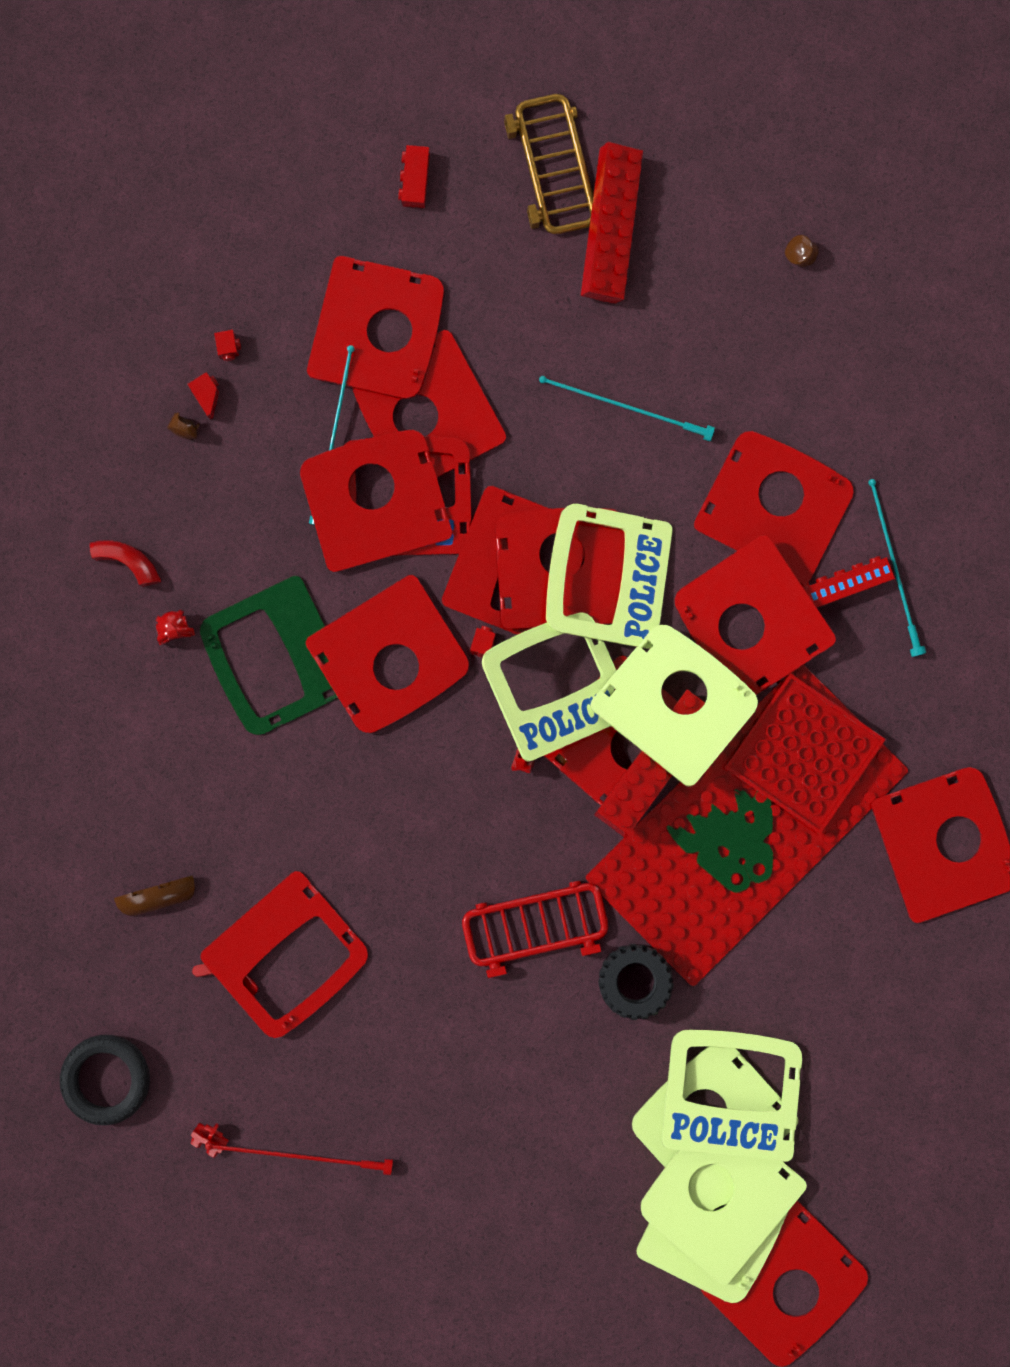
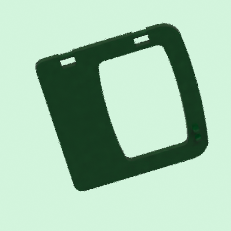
M292 576L209 616L202 622L200 627V635L228 700L245 729L255 735L265 734L338 698L336 693L326 699L324 698L322 693L333 688L306 646L307 638L325 626L303 580L299 576ZM260 609L267 613L278 631L292 659L304 691V696L300 700L262 718L257 717L240 689L218 637V630ZM324 652L318 655L323 665L329 662ZM279 714L281 721L271 725L269 719Z

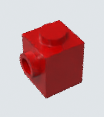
M233 330L214 333L217 353L220 359L231 361L236 356H239L238 350H241V343L239 338L236 339Z

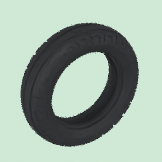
M97 1035L80 1042L67 1055L60 1072V1090L67 1107L81 1120L95 1125H113L131 1117L143 1104L150 1085L149 1068L143 1054L128 1040L114 1035ZM110 1053L116 1055L129 1068L131 1074L130 1091L126 1098L115 1106H97L89 1102L80 1090L78 1081L80 1069L83 1063L94 1054Z

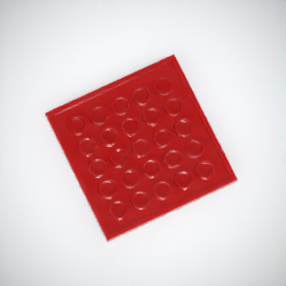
M789 673L724 768L816 833L821 834L886 739Z

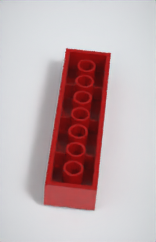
M607 142L599 150L581 288L582 297L615 304L624 300L643 150L612 142Z
M686 690L671 711L681 715H690L699 711L705 705V702L689 690ZM641 750L594 815L626 838L672 777V774Z

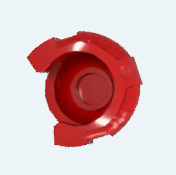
M180 609L178 612L170 611L162 616H157L156 621L158 624H156L159 645L166 644L176 638H188L195 635L194 629L190 628L187 624L186 616H183V610Z

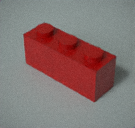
M406 145V152H402V163H405L404 170L400 172V182H403V188H399L398 200H401L404 207L425 208L430 155L429 147Z
M482 626L481 629L476 628L470 648L472 655L483 658L485 652L493 648L496 633H493L492 628Z

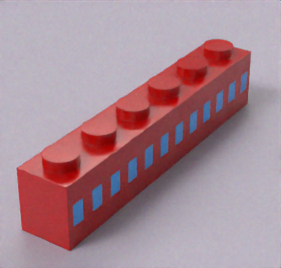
M878 556L870 559V564L863 566L861 562L851 566V571L845 572L842 569L834 572V577L827 579V576L816 579L817 583L809 585V582L802 584V587L817 608L895 578L887 557L881 559Z

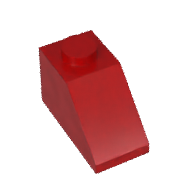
M206 372L187 385L207 417L212 419L219 395V390L217 389L219 383L214 376L210 377Z

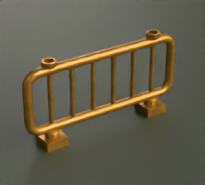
M552 94L520 102L515 110L516 120H514L513 114H507L504 118V124L508 140L516 138L517 131L520 132L539 210H537L535 204L528 205L527 214L531 229L539 228L540 221H542L544 228L552 234H561L590 227L593 192L574 118H577L576 107H571L568 99L561 94ZM552 102H560L563 105L565 113L524 122L523 110L526 108ZM566 116L569 131L529 139L525 125ZM570 134L574 149L533 157L530 143ZM575 152L578 167L538 175L535 161ZM580 171L583 185L547 193L542 192L539 179ZM584 188L588 203L547 212L544 197ZM589 206L590 218L587 220L557 227L552 226L548 215Z

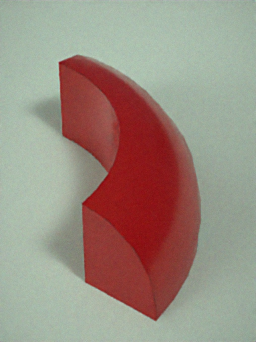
M111 540L90 542L92 559L96 561L107 559L124 563L134 573L138 584L142 587L161 582L152 562L136 548Z

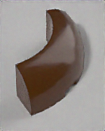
M191 875L163 883L159 886L115 897L114 901L117 908L128 916H136L185 902L193 897L195 891L194 878Z

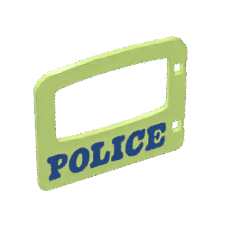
M581 504L567 506L560 515L550 564L546 603V621L554 631L634 647L639 646L653 628L660 625L672 526L664 521L588 507ZM587 511L596 513V519L586 517ZM577 521L622 529L625 533L622 580L617 608L611 625L568 618L563 614L566 566L571 539ZM643 523L652 524V530L643 529ZM648 641L643 648L651 649L653 645Z
M586 613L565 616L595 623L593 618ZM548 623L520 633L485 652L482 658L484 672L519 752L525 761L535 760L611 726L593 712L590 707L592 699L616 672L613 661L602 640H597L598 644L594 646L592 639L585 637L600 671V678L564 698L526 711H521L518 708L501 670L500 663L523 649L565 633L554 631ZM610 686L605 694L610 697L615 688Z
M682 1030L678 1032L671 1044L662 1133L663 1146L668 1149L784 1162L791 1160L794 1153V1136L802 1065V1053L799 1047L790 1041L738 1032L714 1030ZM695 1046L738 1048L783 1057L785 1059L781 1108L778 1111H746L712 1107L685 1101L683 1099V1087L688 1048ZM790 1067L796 1068L795 1079H789ZM784 1128L790 1129L789 1140H783Z

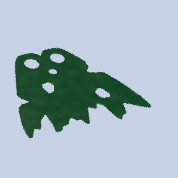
M734 789V791L739 793L734 792L738 805L736 813L731 810L728 815H725L715 805L711 804V812L708 813L707 818L691 814L686 816L696 834L689 833L682 827H679L677 830L669 825L666 827L671 837L686 853L698 852L697 863L728 890L738 893L749 888L751 881L761 883L769 879L772 874L773 851L770 845L764 843L763 840L772 833L773 817L771 800L767 798L765 802L760 803L756 800L755 796L750 798L744 790ZM749 811L754 813L753 823L746 822L745 813ZM719 846H724L729 850L727 857L722 858L720 856ZM740 858L745 859L744 865L739 863ZM756 863L764 865L765 872L762 875L754 874L753 866ZM734 873H740L743 876V882L740 885H734L731 882V876Z

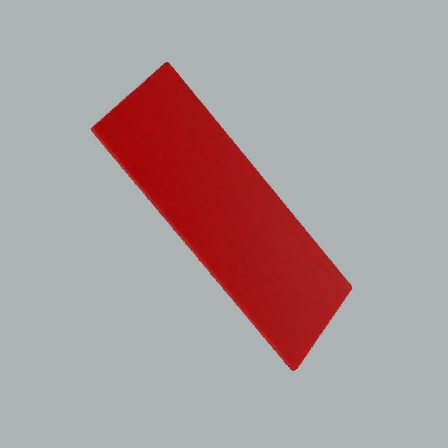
M804 664L791 672L795 677L859 720ZM787 676L757 705L753 715L695 785L686 786L679 782L634 827L631 833L626 838H623L586 875V880L599 888L601 895L691 986H695L872 809L871 804L874 799L886 795L908 772L907 767L882 744L821 834L816 833L771 801L773 829L772 833L763 840L764 843L770 845L773 851V867L770 878L761 883L751 881L749 888L738 893L724 887L697 863L698 852L686 853L671 837L666 826L669 825L675 830L682 827L687 832L696 834L686 816L691 814L707 818L708 813L711 812V804L715 805L725 815H728L731 810L736 813L738 805L734 793H739L734 791V789L744 790L750 798L755 796L756 800L760 803L766 801L767 798L724 767ZM752 811L745 813L746 822L753 823L754 813ZM724 846L718 847L722 858L729 855L727 848ZM740 858L739 863L744 865L745 859ZM756 863L753 866L754 874L762 875L765 872L764 865ZM734 873L731 876V882L734 885H740L743 882V876L740 873Z

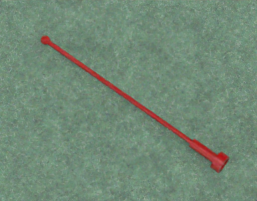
M210 1142L205 1145L206 1150L219 1149L357 1165L360 1168L383 1170V1175H391L393 1159H385L384 1162L366 1160L358 1162L213 1145Z

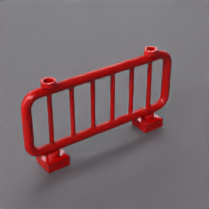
M580 881L569 883L570 887L489 906H487V902L475 905L476 909L468 911L462 919L463 932L471 961L480 967L489 966L490 969L486 970L487 978L507 974L506 967L500 964L506 961L579 944L584 945V947L580 948L582 956L601 952L600 944H595V941L602 939L607 934L608 921L599 888L591 883L581 884ZM591 891L594 895L601 925L600 930L596 933H588L579 892ZM571 894H576L585 935L570 938L560 898ZM557 898L566 940L551 943L542 901ZM538 902L547 944L532 947L523 906ZM519 907L529 948L514 952L504 910ZM500 911L510 953L495 956L485 914ZM481 915L491 957L480 959L476 954L470 928L471 918Z

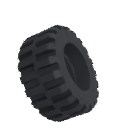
M634 943L618 947L619 949L612 951L608 958L603 961L602 968L599 971L598 984L603 1000L614 1013L619 1014L623 1018H630L631 1020L642 1018L644 1020L648 1019L651 1015L655 1016L661 1008H665L666 1002L672 996L671 991L674 987L673 974L668 962L655 949L643 944L637 945ZM633 963L645 965L650 969L654 977L652 991L645 998L639 1000L625 997L620 992L617 982L621 970Z

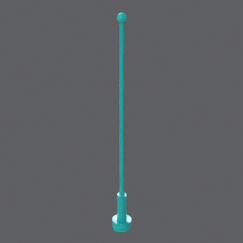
M352 345L347 347L348 356L329 451L334 447L351 356L355 350ZM310 516L309 524L315 525L313 517Z
M545 376L539 378L540 383L546 382L682 426L685 430L703 435V440L709 442L712 439L715 429L713 426L708 425L707 428L688 422L682 423L549 380Z
M870 479L868 484L872 487L909 624L907 627L913 649H910L911 657L926 654L925 646L920 645L916 627L911 620L877 495L876 481Z

